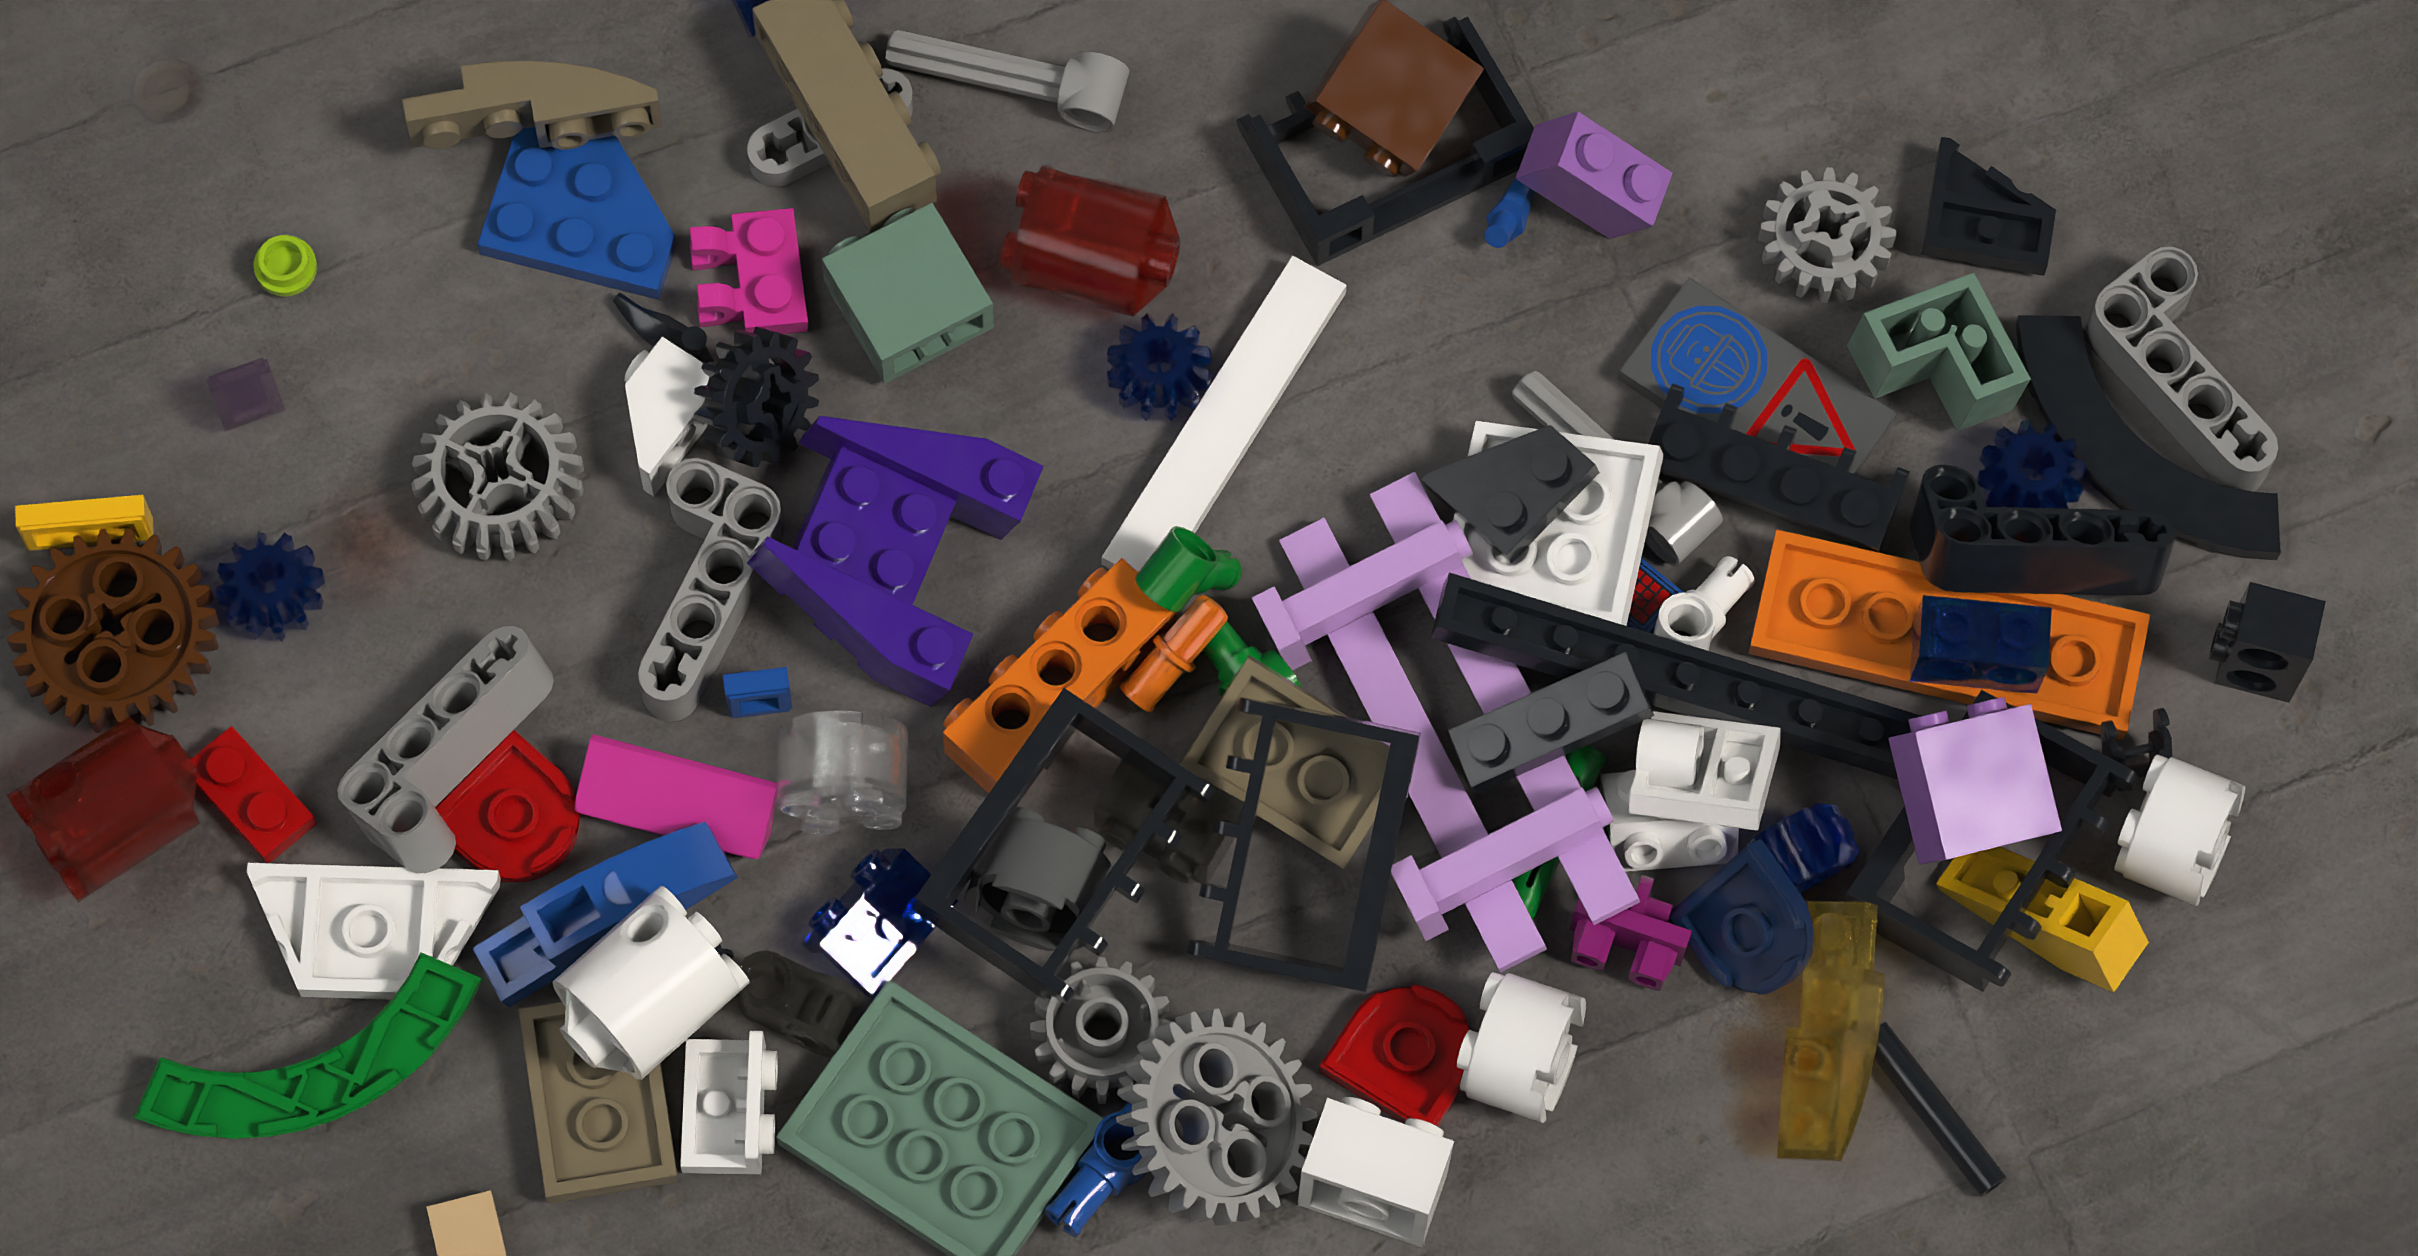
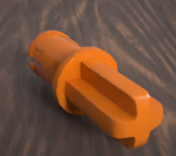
M1206 595L1198 596L1164 637L1161 635L1154 637L1153 642L1156 646L1130 677L1119 686L1122 692L1140 708L1151 713L1155 709V705L1184 671L1192 673L1195 670L1194 659L1227 622L1228 616L1224 609Z

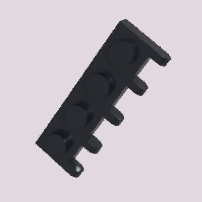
M1674 383L1671 385L1648 442L1650 445L1660 446L1664 454L1660 474L1681 482H1690L1705 491L1852 546L1880 552L1910 471L1898 467L1891 478L1890 487L1850 473L1857 453L1855 450L1844 447L1837 466L1828 465L1790 450L1797 433V429L1785 425L1777 445L1732 429L1738 407L1726 403L1717 423L1678 409L1684 398L1685 387Z

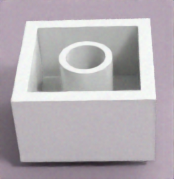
M1344 1097L1341 1103L1327 1098L1301 1171L1298 1205L1422 1247L1447 1177L1454 1141L1444 1138V1131L1429 1122L1409 1118L1403 1124L1380 1116L1381 1110L1367 1101L1353 1097Z

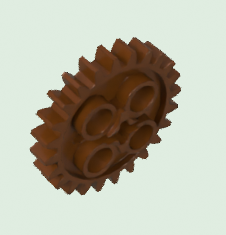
M129 528L124 532L120 544H112L106 529H100L97 537V546L88 548L85 541L79 535H76L73 538L75 554L67 557L60 550L53 547L50 549V553L55 564L54 568L50 571L36 565L30 568L38 583L37 588H17L16 592L20 601L28 608L11 610L8 614L12 625L22 630L7 636V642L12 652L22 653L12 663L19 676H29L24 683L29 695L33 698L45 693L42 704L50 715L65 706V717L68 724L72 727H75L85 714H89L90 723L96 733H101L108 717H115L122 733L128 732L131 715L137 713L141 715L148 726L154 725L153 707L161 704L166 710L173 714L176 713L178 709L172 694L180 690L195 696L197 690L189 675L191 672L210 674L212 670L208 660L200 652L218 650L219 647L215 634L207 631V629L220 624L216 610L206 607L214 600L209 585H198L202 575L196 563L182 568L185 559L179 547L175 546L161 556L162 545L157 535L153 534L150 536L142 548L138 547L134 532ZM130 579L137 582L134 589L123 597L107 595L109 588L119 580ZM154 597L161 598L160 603H150V600ZM69 616L84 618L82 625L73 633L61 635L54 632L57 624L64 618ZM114 624L116 628L124 631L114 637L109 631L104 630ZM167 626L174 629L171 637L161 644L150 645L143 642L149 631L156 627ZM78 657L75 663H66L67 658ZM108 663L121 666L119 673L107 682L91 680L93 672L99 666Z

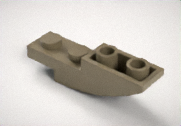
M498 61L460 66L464 84L463 89L402 99L412 148L426 146L430 149H444L456 145L461 139L484 135L492 138H507L518 134L524 128L536 127L540 148L553 146L556 149L569 150L583 146L588 140L609 136H616L621 139L637 138L649 132L650 129L663 127L657 89L628 77L597 68L559 62Z

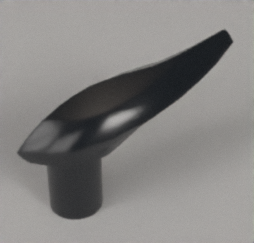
M621 292L614 298L613 302L622 316L652 347L658 343L661 337H664L702 363L715 362L706 346L707 335L700 327L692 326L688 328L669 315L649 310L636 304Z

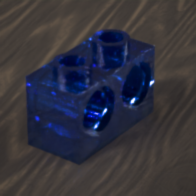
M1923 595L1913 621L1910 681L2037 694L2049 668L2052 608Z

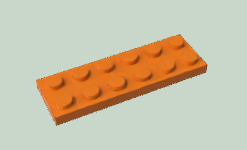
M1776 529L1748 654L1972 705L1980 691L1983 690L1996 698L2004 697L2005 702L2013 707L2031 704L2034 718L2043 722L2101 735V723L2112 720L2117 730L2116 738L2124 740L2128 732L2151 614L2063 594L1945 591L1934 586L1926 579L1918 561Z

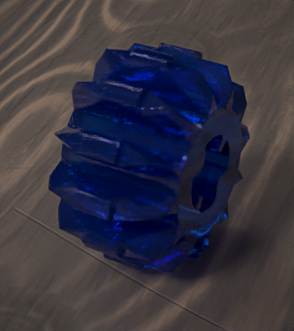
M1146 313L1141 318V332L1124 324L1123 328L1119 331L1121 344L1111 345L1107 351V362L1113 366L1107 371L1108 386L1112 389H1121L1119 404L1123 409L1140 402L1141 417L1145 421L1151 418L1155 408H1163L1164 415L1172 422L1177 417V403L1195 410V407L1199 404V393L1197 390L1207 389L1211 385L1212 373L1205 368L1211 363V349L1208 346L1197 345L1200 339V331L1195 325L1178 332V318L1173 313L1165 319L1164 326H1155L1154 319ZM1156 362L1157 372L1149 370L1148 365ZM1162 362L1170 365V370L1162 372Z
M2028 418L2020 423L2017 434L2003 426L1996 433L1994 438L1995 445L1985 446L1979 458V461L1985 468L1979 471L1976 479L1979 488L1991 491L1986 500L1987 507H2002L2005 505L2006 507L2069 508L2067 503L2078 502L2083 492V487L2077 480L2083 477L2086 465L2084 460L2071 457L2077 447L2075 438L2065 439L2060 442L2055 441L2056 427L2054 422L2048 424L2042 434L2035 433L2034 427ZM2028 468L2035 470L2033 478H2036L2040 474L2042 476L2041 480L2029 479L2028 475L2030 471L2027 470L2022 474L2021 469Z
M258 531L254 539L255 548L248 550L244 545L234 542L231 550L237 562L219 563L217 573L219 578L225 583L216 587L215 596L219 605L228 607L225 616L231 626L237 627L246 623L248 636L255 641L264 633L267 627H271L275 639L282 642L286 636L284 625L292 622L297 628L307 630L309 621L304 610H322L323 599L316 589L325 584V576L321 568L312 566L315 556L309 546L305 545L294 550L293 538L286 532L272 546L269 545L266 534ZM276 580L275 591L264 593L266 590L265 582Z
M1818 803L1810 808L1804 807L1797 813L1785 816L1777 823L1767 826L1763 832L1753 836L1748 843L1749 845L1762 839L1800 894L1810 888L1818 887L1822 882L1830 878L1836 877L1837 873L1851 866L1860 852L1853 838L1856 835L1847 818L1843 819L1836 805Z

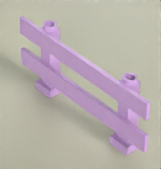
M1413 472L1370 494L1395 543L1394 545L1349 566L1325 518H1322L1279 540L1304 590L1282 601L1274 586L1252 597V600L1281 657L1291 670L1312 661L1305 645L1328 635L1371 721L1421 732L1409 795L1442 859L1419 870L1411 855L1393 864L1391 874L1425 941L1449 930L1442 914L1465 903L1501 973L1547 950L1511 879L1558 856L1593 925L1640 903V900L1604 833L1603 827L1614 822L1602 795L1597 787L1586 792L1583 787H1580L1565 756L1516 776L1534 810L1533 813L1489 835L1483 826L1373 612L1419 589L1435 620L1442 587L1449 572L1471 579L1462 559L1472 555L1473 552L1456 520L1444 525L1418 476ZM1447 643L1483 714L1531 694L1516 664Z

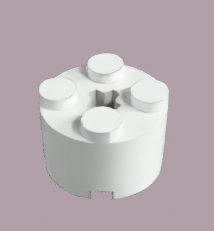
M2156 755L2143 784L2142 790L2147 793L2140 811L2132 808L2121 830L2118 845L2122 846L2114 870L2122 873L2124 878L2198 906L2200 896L2204 898L2226 851L2231 838L2228 835L2231 822L2227 821L2229 815L2238 818L2245 795V786L2173 757L2168 759Z
M1492 972L1485 984L1480 1001V1009L1486 1011L1479 1033L1469 1030L1464 1037L1459 1051L1457 1068L1464 1070L1460 1090L1466 1092L1467 1097L1544 1123L1546 1121L1545 1109L1549 1111L1554 1110L1575 1058L1578 1046L1572 1044V1035H1569L1568 1032L1570 1023L1583 1027L1586 1011L1585 998L1511 973H1507L1504 976Z

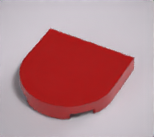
M515 730L493 749L435 807L455 835L456 846L454 853L475 870H498L501 878L500 882L506 883L532 881L555 870L573 850L580 830V813L576 812L574 808L576 795L571 783L554 764Z
M1412 985V987H1400L1382 993L1378 992L1367 998L1354 1012L1319 1065V1072L1363 1100L1377 1106L1382 1112L1400 1123L1405 1124L1407 1119L1413 1118L1429 1122L1438 1127L1461 1092L1460 1084L1464 1070L1457 1068V1059L1464 1037L1470 1030V1027L1459 1006L1449 997L1435 989L1421 985Z

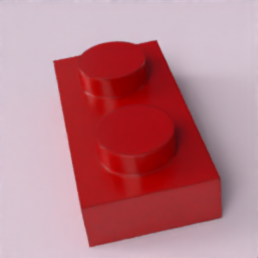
M232 726L182 766L189 780L265 863H271L317 825L312 813Z

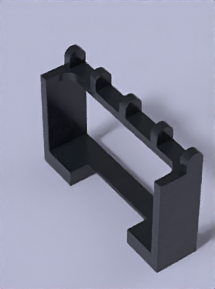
M1468 16L1461 20L1452 17L1443 22V29L1448 38L1446 42L1485 68L1475 82V85L1501 129L1473 142L1471 156L1370 204L1361 195L1318 216L1277 145L1315 127L1312 122L1316 116L1304 108L1306 102L1299 91L1285 97L1292 115L1266 125L1261 115L1252 118L1247 114L1236 120L1242 137L1317 266L1519 170L1534 127Z
M1063 688L916 895L915 913L1044 1000L1050 994L1067 1004L1075 991L1067 983L1056 977L1078 944L1096 955H1102L1108 943L1100 935L1089 929L1115 891L1133 902H1139L1145 890L1126 875L1152 838L1171 850L1176 849L1182 837L1163 822L1180 799L1184 800L1188 794H1191L1200 801L1208 803L1215 790L1207 782ZM1077 729L1166 788L1167 791L1042 968L951 906L974 873V866L1044 768L1046 770L1049 769Z
M1981 690L1972 704L1997 698ZM2006 703L2007 709L2015 708ZM1966 712L1962 720L1969 719L1968 712ZM2036 718L2035 722L2045 763L2085 784V786L2061 821L2062 831L2052 835L1977 951L1890 903L1905 880L1904 866L1915 851L1905 806L1846 893L1849 919L1981 992H1984L1989 982L2003 987L2010 978L2011 972L1994 959L2011 932L2014 931L2027 939L2034 940L2042 929L2038 921L2024 912L2045 880L2047 879L2063 888H2068L2074 880L2075 873L2066 865L2058 862L2079 828L2092 835L2101 837L2109 826L2108 821L2103 816L2092 810L2099 797L2104 794L2110 798L2116 786L2131 791L2139 780L2138 775L2130 768Z
M1240 697L1238 711L1247 715L1262 716L1253 759L1235 755H1228L1227 769L1250 774L1241 821L1237 823L1215 819L1212 832L1237 838L1227 887L1211 883H1201L1199 896L1224 902L1215 944L1204 940H1190L1187 953L1198 957L1366 992L1421 732L1269 700L1264 702ZM1277 719L1391 743L1344 968L1230 944Z

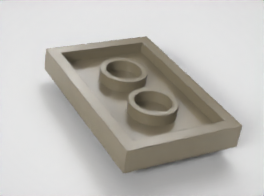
M1248 655L1183 757L1180 765L1207 782L1217 791L1244 806L1250 774L1227 769L1226 763L1228 755L1254 758L1262 716L1247 715L1238 711L1240 697L1264 702L1269 700L1345 717L1348 716ZM1277 719L1256 815L1344 869L1375 821L1391 743Z
M562 1002L518 1009L547 1203L551 1204L679 1182L661 1063L642 1080L636 1079L626 1072L599 1067L593 1068L574 1051L560 1032V1028L565 1024L566 1010Z

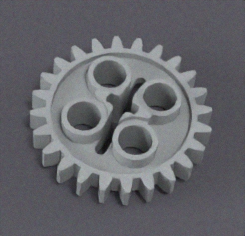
M1219 1009L1200 1013L1199 1016L1196 1012L1176 1017L1175 1022L1172 1021L1154 1029L1156 1038L1140 1042L1137 1045L1143 1059L1128 1063L1124 1067L1128 1075L1136 1081V1084L1118 1089L1117 1092L1119 1097L1132 1104V1111L1116 1117V1122L1124 1126L1133 1127L1134 1136L1121 1144L1122 1150L1140 1151L1142 1158L1134 1166L1133 1174L1140 1175L1151 1172L1155 1178L1150 1185L1148 1194L1154 1197L1170 1191L1168 1211L1176 1213L1190 1207L1191 1222L1194 1223L1212 1218L1216 1226L1236 1222V1219L1239 1222L1260 1217V1212L1279 1207V1196L1294 1192L1298 1188L1291 1174L1301 1172L1306 1160L1298 1153V1150L1311 1146L1313 1140L1311 1134L1302 1130V1122L1317 1117V1111L1301 1107L1300 1098L1313 1090L1311 1084H1295L1292 1076L1300 1068L1301 1061L1298 1059L1283 1063L1279 1057L1284 1050L1286 1041L1281 1038L1265 1044L1263 1041L1266 1033V1024L1259 1022L1245 1027L1242 1012H1236L1222 1017ZM1200 1062L1204 1065L1207 1071V1083L1203 1080L1200 1074ZM1252 1095L1255 1096L1259 1104V1116L1252 1107ZM1175 1118L1179 1120L1183 1128V1141L1175 1131ZM1228 1151L1235 1160V1173L1228 1164Z

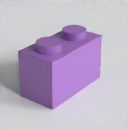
M1577 111L1535 125L1515 179L1607 238L1612 239L1653 227L1673 173Z

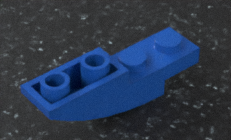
M702 822L674 831L615 855L547 890L520 906L524 914L522 918L473 947V950L499 999L510 1008L560 976L658 887L664 886L682 904L684 909L687 910L731 883L738 876L710 826L706 822Z

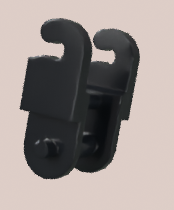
M2159 708L2153 711V731L2148 733L2147 744L2121 749L2114 740L2117 737V730L2113 721H2103L2101 723L2102 754L2126 766L2125 758L2149 753V762L2127 766L2139 778L2146 776L2156 755L2168 759L2172 757V737L2166 727L2170 725L2166 710ZM2116 786L2118 791H2125L2124 789Z

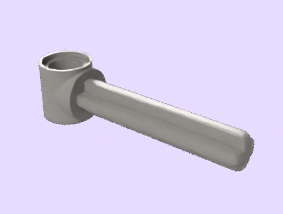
M901 30L892 33L886 46V63L890 66L1058 103L1060 116L1066 122L1091 132L1103 133L1114 129L1130 72L1127 65L1120 60L1101 53H1080L1076 56V59H1069L1066 67Z
M1533 371L1529 374L1527 373L1512 391L1514 400L1544 427L1551 425L1558 432L1613 439L1540 372ZM1658 479L1645 543L1663 561L1677 566L1723 523V517L1712 499L1696 485L1687 481L1682 482L1680 485L1676 481L1665 485Z

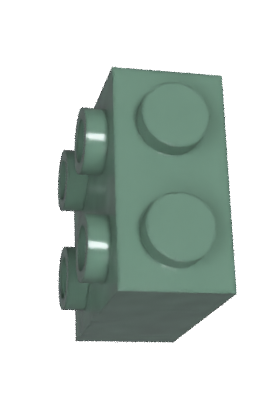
M933 203L918 210L915 208L901 210L891 216L885 222L883 228L863 238L860 236L846 238L837 243L829 251L828 256L822 258L824 284L883 384L994 328L993 303Z

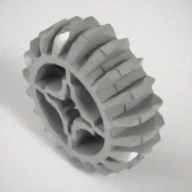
M484 392L480 400L482 408L471 411L469 404L459 400V403L456 405L459 414L458 419L454 421L448 416L438 414V418L435 421L441 435L423 433L420 442L422 449L427 454L414 456L412 466L414 472L420 477L414 479L411 485L414 496L422 499V502L418 505L420 516L425 521L435 520L432 529L434 535L440 541L453 535L452 543L454 550L460 554L468 550L473 543H476L478 557L485 562L491 556L493 547H501L504 558L512 561L516 553L514 545L524 542L526 548L536 554L540 548L537 539L539 533L542 532L547 537L558 539L561 532L555 518L573 520L576 511L574 504L569 499L580 498L583 495L582 481L576 478V476L582 474L584 465L582 457L573 454L575 449H577L574 435L570 432L561 433L563 429L562 419L556 413L542 418V405L536 399L531 401L521 411L519 410L518 398L512 392L504 399L503 406H494L492 396ZM498 439L488 446H477L481 442ZM529 445L539 451L549 464L548 476L544 485L535 481L532 472L523 468L527 462L525 451ZM452 469L461 472L464 481L472 485L469 490L471 501L467 508L458 504L447 491L448 479ZM498 471H508L509 477L502 481ZM494 473L498 478V482H488V475ZM508 507L521 508L512 513L497 515L500 511Z

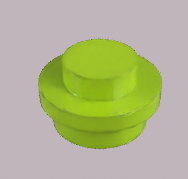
M278 235L268 239L258 249L254 258L253 268L256 279L264 290L276 296L286 297L299 294L311 285L317 273V261L312 248L304 240L290 235Z

